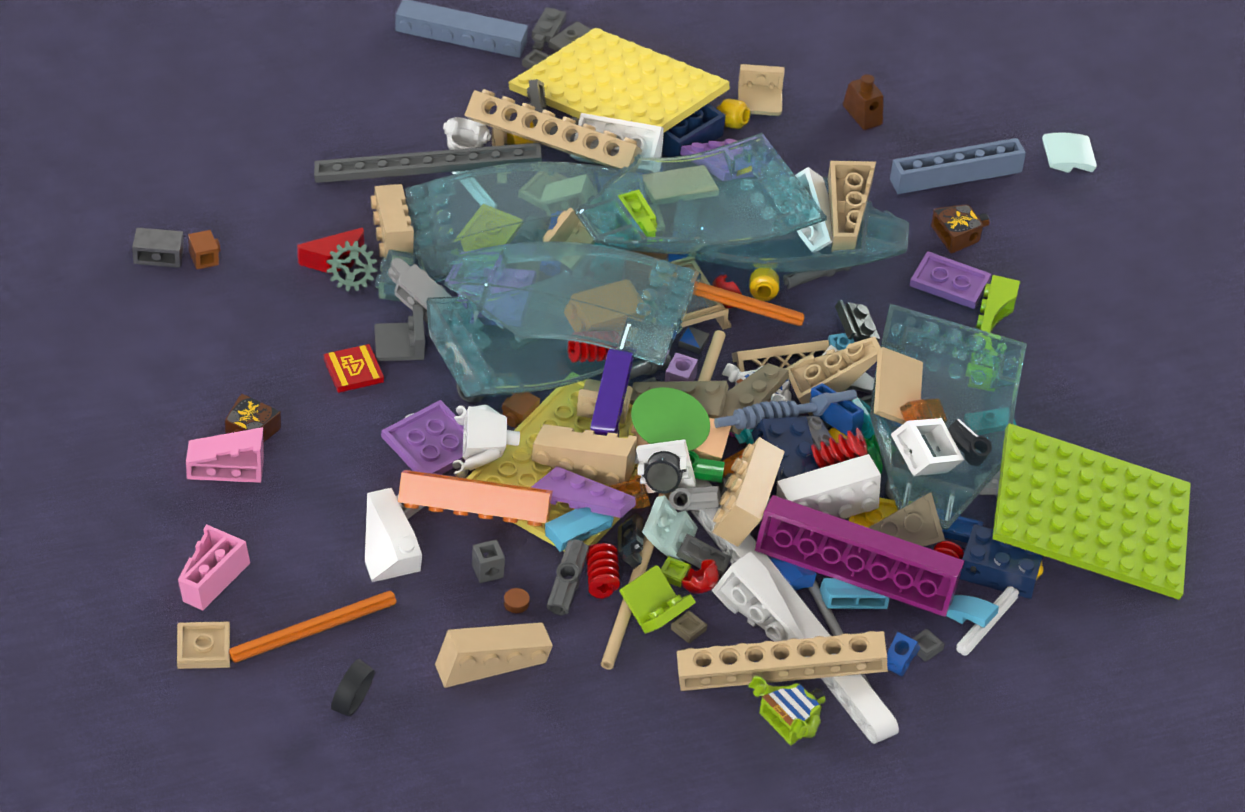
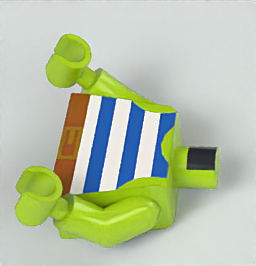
M755 676L748 687L755 689L753 694L756 697L762 696L760 714L790 745L802 739V737L812 738L815 736L821 722L820 704L825 702V696L820 689L817 688L808 693L797 683L790 686H770L760 676Z

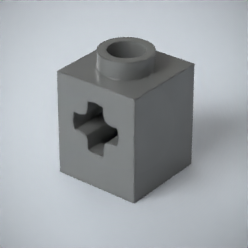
M497 539L473 545L472 567L479 583L504 578L505 557Z

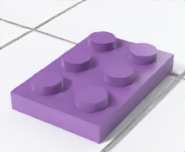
M927 251L911 278L910 286L975 309L985 291L986 283L989 284L991 274Z

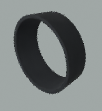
M357 659L342 678L334 694L331 710L352 716L368 693L374 679L375 670L361 659Z

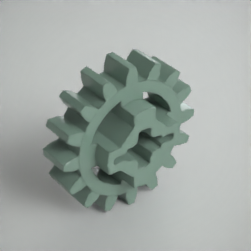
M345 241L344 248L338 244L336 246L338 252L331 251L329 253L333 260L326 261L327 264L331 265V268L326 271L327 273H333L334 276L330 281L337 280V288L346 285V291H349L351 286L354 287L355 291H359L360 284L366 288V280H374L370 274L377 272V269L372 267V264H375L377 260H371L370 256L374 252L369 251L367 253L365 251L366 244L360 248L358 247V241H355L353 246H350L349 242ZM350 251L348 258L345 260L338 259L342 253ZM359 253L365 257L367 264H363L358 258ZM354 260V264L361 268L354 269L351 273L348 267L341 264H347ZM336 268L342 269L345 274V280L339 276ZM366 273L361 280L353 282L356 274Z

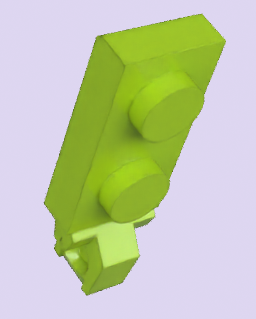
M640 190L617 195V202L633 229L637 233L642 232L643 237L648 243L656 241V228H658L656 216Z

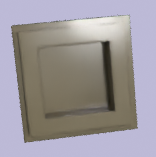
M687 611L671 624V630L690 644L707 630V624L691 611Z

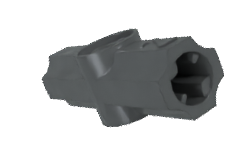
M576 539L568 541L561 564L557 567V576L547 603V610H550L553 614L562 616L569 613L575 591L580 585V576L589 551V546L583 543V541ZM565 576H572V578H570V579H565V578H563V577H565Z

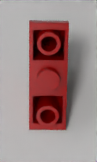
M358 228L298 244V264L327 273L326 270L331 268V265L327 264L326 261L333 260L329 253L331 251L337 253L336 246L338 244L344 248L345 241H348L350 246H353L354 242L358 241V247L361 248L364 245V229ZM350 251L342 253L338 259L345 260L349 257ZM351 260L350 263L341 265H345L348 268H352V266L354 265V260Z

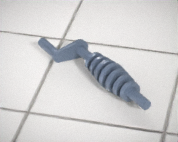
M855 390L823 393L813 397L811 403L799 405L795 401H764L753 404L751 407L747 406L743 409H737L733 412L732 416L715 418L714 425L716 428L735 425L737 429H753L762 419L798 417L799 414L810 412L814 416H821L831 403L856 399L857 393Z

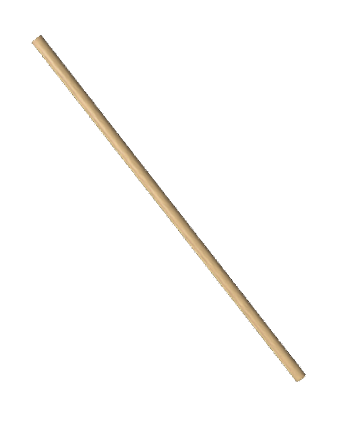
M717 330L714 332L698 381H711L726 336L723 331ZM671 492L667 494L659 493L658 497L665 495L669 500ZM646 536L643 539V550L639 552L642 562L633 569L629 583L646 572L654 549V545ZM624 598L601 662V666L608 670L614 666L632 613Z

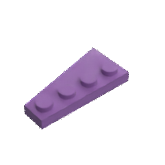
M558 466L531 487L552 490L551 504L556 505L557 502L568 503L569 508L579 509L588 507L591 508V512L619 518L636 505L634 496Z

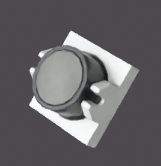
M686 440L637 446L636 452L639 460L638 475H641L640 483L645 484L647 493L658 492L667 494L677 488H693L696 486Z

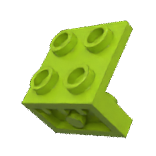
M658 565L653 566L619 590L645 634L662 627L696 603L691 594L682 598L680 594L676 596Z

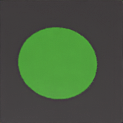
M667 387L653 388L642 393L632 406L631 418L638 434L649 444L686 440L688 451H691L702 445L709 435L710 420L706 410L699 401L681 390Z

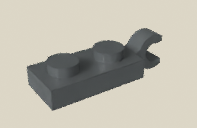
M545 8L532 31V39L535 41L533 49L542 51L545 43H548L549 40L558 34L566 20V12L554 8Z

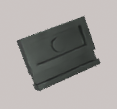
M839 300L835 305V309L848 339L851 340L854 337L857 341L876 337L879 342L880 337L867 306L850 302L843 304V301Z

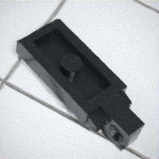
M635 513L618 526V555L622 557L625 563L627 562L631 565L632 569L638 567L642 562L639 552L643 550V518L638 513Z

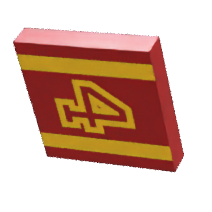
M370 344L324 354V362L338 393L384 383V375Z

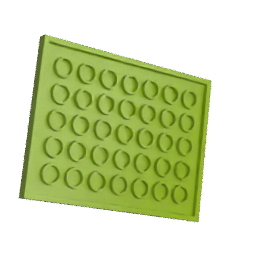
M1009 423L1005 429L993 539L1180 600L1184 592L1191 483Z

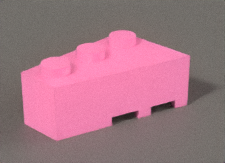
M263 427L189 440L186 459L187 479L261 483L264 463Z
M207 524L201 541H197L195 545L196 551L193 557H189L178 579L183 602L200 610H204L250 564L246 541Z

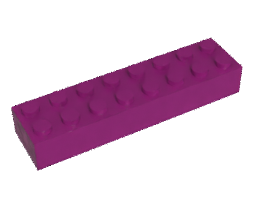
M774 495L764 510L754 550L946 617L953 601L964 560Z

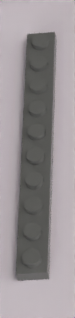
M541 142L315 161V183L542 164Z

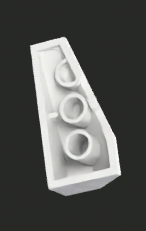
M807 167L771 189L777 209L786 217L788 223L794 227L800 238L813 253L833 242L829 196L822 176Z
M392 488L367 493L365 564L371 581L376 582L421 571L422 553Z
M751 551L732 564L713 588L712 592L730 611L735 614L740 612L748 618L747 622L753 627L758 625L763 628L767 637L774 642L804 638L769 571Z

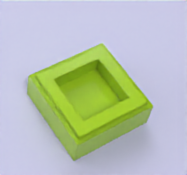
M668 556L661 571L668 583L681 588V579L688 576L691 565Z

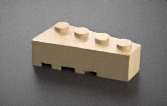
M830 161L828 190L833 237L831 252H855L876 162Z
M402 184L375 186V196H371V209H376V211H373L374 225L379 226L376 227L377 241H381L379 243V256L384 257L385 266H390L391 261L395 258H401L403 262L413 264L414 230L413 226H411V218L408 216V206L406 205Z
M543 424L533 443L532 461L553 468L558 466L588 479L624 490L634 471L637 436L629 435L626 439L619 438L616 433H608L607 436L596 435L593 430H585L581 433L575 432L573 428Z
M543 623L451 629L447 631L435 666L444 688L546 663L553 645Z

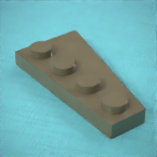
M767 363L727 392L722 417L732 416L733 412L737 409H743L747 406L751 407L753 404L764 401L768 402L772 394L776 393L789 378V370ZM732 425L730 428V432L737 435L744 430L737 429L735 425Z
M727 381L634 382L630 404L633 405L642 393L650 389L660 387L674 388L694 397L704 407L708 417L715 419L722 417L729 387Z
M931 492L869 527L870 529L920 546H927L945 540Z

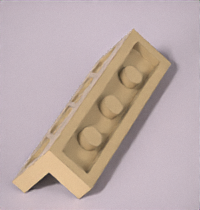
M829 340L732 353L733 362H737L741 372H745L743 361L752 360L761 367L772 357L781 362L779 367L783 368L784 365L786 367L790 366L787 361L792 355L798 354L801 358L807 356L803 353H809L808 356L818 351L825 352L829 347Z

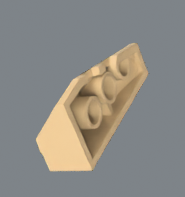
M871 337L848 344L846 349L835 352L834 349L826 351V355L804 357L785 369L789 370V380L801 404L810 403L811 389L821 383L836 392L846 391L877 361L878 350L881 347L876 337Z

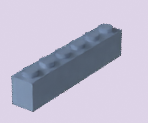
M402 0L395 14V31L517 58L521 57L527 43L528 25L413 0Z
M1018 138L894 159L890 181L897 194L1021 173L1026 152Z

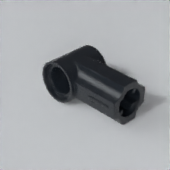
M956 419L948 428L955 444L964 453L967 463L972 466L982 465L992 451V444L989 439L977 436L960 419Z

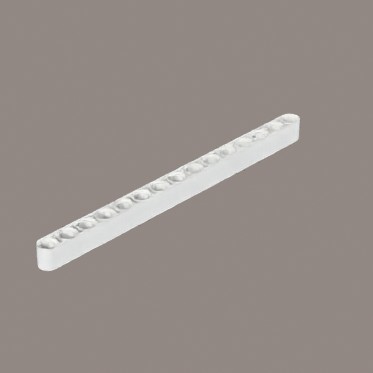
M695 479L696 486L693 488L712 487L709 481ZM686 493L680 494V498L686 504L688 501ZM719 508L690 510L721 551L731 556L730 562L732 564L750 551L762 562L777 586L804 637L803 639L816 636H830L769 557L754 551L756 541L750 534L737 547L712 533L715 526L713 518ZM861 674L821 678L871 743L876 744L898 734L899 727L895 717Z

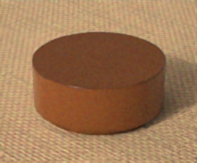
M520 588L508 590L504 595V607L512 613L526 611L529 607V594Z

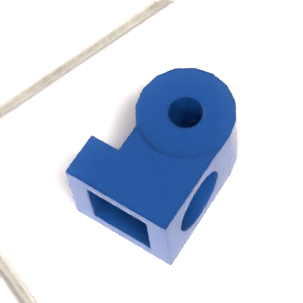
M897 632L887 652L888 670L903 676L914 656L916 657L920 650L918 641Z

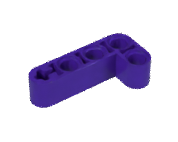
M611 348L608 350L590 428L596 435L607 436L608 433H616L619 437V422L633 365V352Z

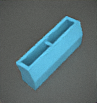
M588 507L574 509L545 523V536L561 552L566 549L568 541L574 539L584 541L611 528L614 518L609 515L591 512V508Z
M823 578L819 588L827 609H887L889 597L835 578Z

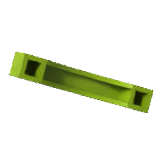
M993 275L991 284L986 283L983 297H987V300H982L980 313H984V315H979L976 328L980 329V331L975 330L973 344L977 345V347L971 348L969 361H973V364L968 363L965 377H969L968 387L996 393L1003 360L996 352L992 343L991 331L1000 320L1013 313L1020 284L1018 280Z

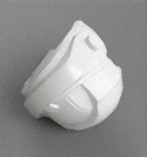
M454 117L448 119L443 125L445 134H447V146L450 150L479 148L486 144L487 141H490L491 138L486 125L469 119Z

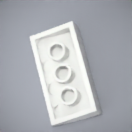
M581 113L579 126L583 127L585 123L595 127L596 131L602 134L605 130L616 134L617 139L624 140L626 137L637 142V146L642 149V153L635 171L643 173L658 172L663 146V127ZM578 133L575 134L574 141L577 140ZM594 140L591 143L590 148H596L599 144V140ZM619 147L612 149L611 156L618 154ZM570 154L577 161L598 164Z

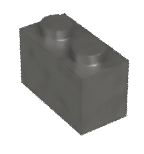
M136 228L132 246L133 264L180 267L184 251L183 231Z

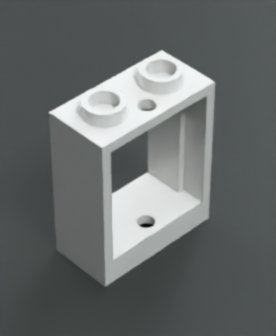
M942 418L907 421L891 434L913 476L948 473L964 461ZM921 435L926 436L936 457L932 456Z

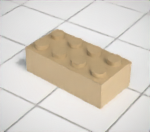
M760 437L753 445L750 443L747 445L743 452V457H738L731 467L733 474H731L725 484V487L728 489L719 501V504L722 506L713 518L715 526L712 533L739 547L762 519L785 451Z

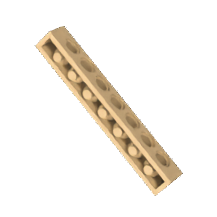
M485 89L482 90V93L476 90L473 91L465 112V116L470 120L536 143L541 142L542 145L630 175L634 174L642 153V149L637 146L635 140L626 137L624 140L616 138V134L605 130L602 134L597 132L596 128L584 123L582 127L576 125V121L568 117H563L562 120L555 118L556 114L550 111L543 110L541 113L535 111V107L523 103L520 106L514 104L515 100L505 96L502 99L496 98L493 92ZM497 105V111L494 114H490V109ZM517 112V118L514 121H510L511 114ZM537 119V125L534 128H530L531 121ZM558 126L557 132L554 135H550L551 128ZM578 133L577 140L570 142L572 134ZM594 140H599L598 146L591 149V143ZM619 147L618 154L611 156L612 149Z
M869 631L860 634H841L828 637L816 636L807 639L793 638L786 641H764L754 644L740 643L733 646H712L701 649L688 648L677 651L681 691L749 685L755 676H760L767 683L888 672L884 631Z

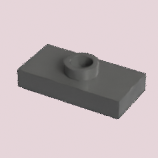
M576 21L549 40L548 47L558 52L563 47L590 32L591 29Z
M689 534L685 536L676 554L677 557L700 569L703 560H715L719 570V579L723 576L731 559V556Z

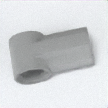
M719 486L677 488L671 492L669 497L671 506L679 511L687 512L690 510L721 508L719 504L721 499ZM686 493L688 497L687 503L684 506H679L677 504L678 496Z

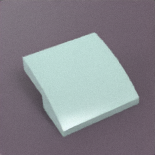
M1049 133L1043 135L1042 139L1051 168L1069 173L1073 167L1093 172L1097 167L1088 136L1074 133Z
M664 495L656 498L642 533L667 557L685 562V560L677 557L676 554L685 536L689 534L694 537L698 527L686 511L677 512Z

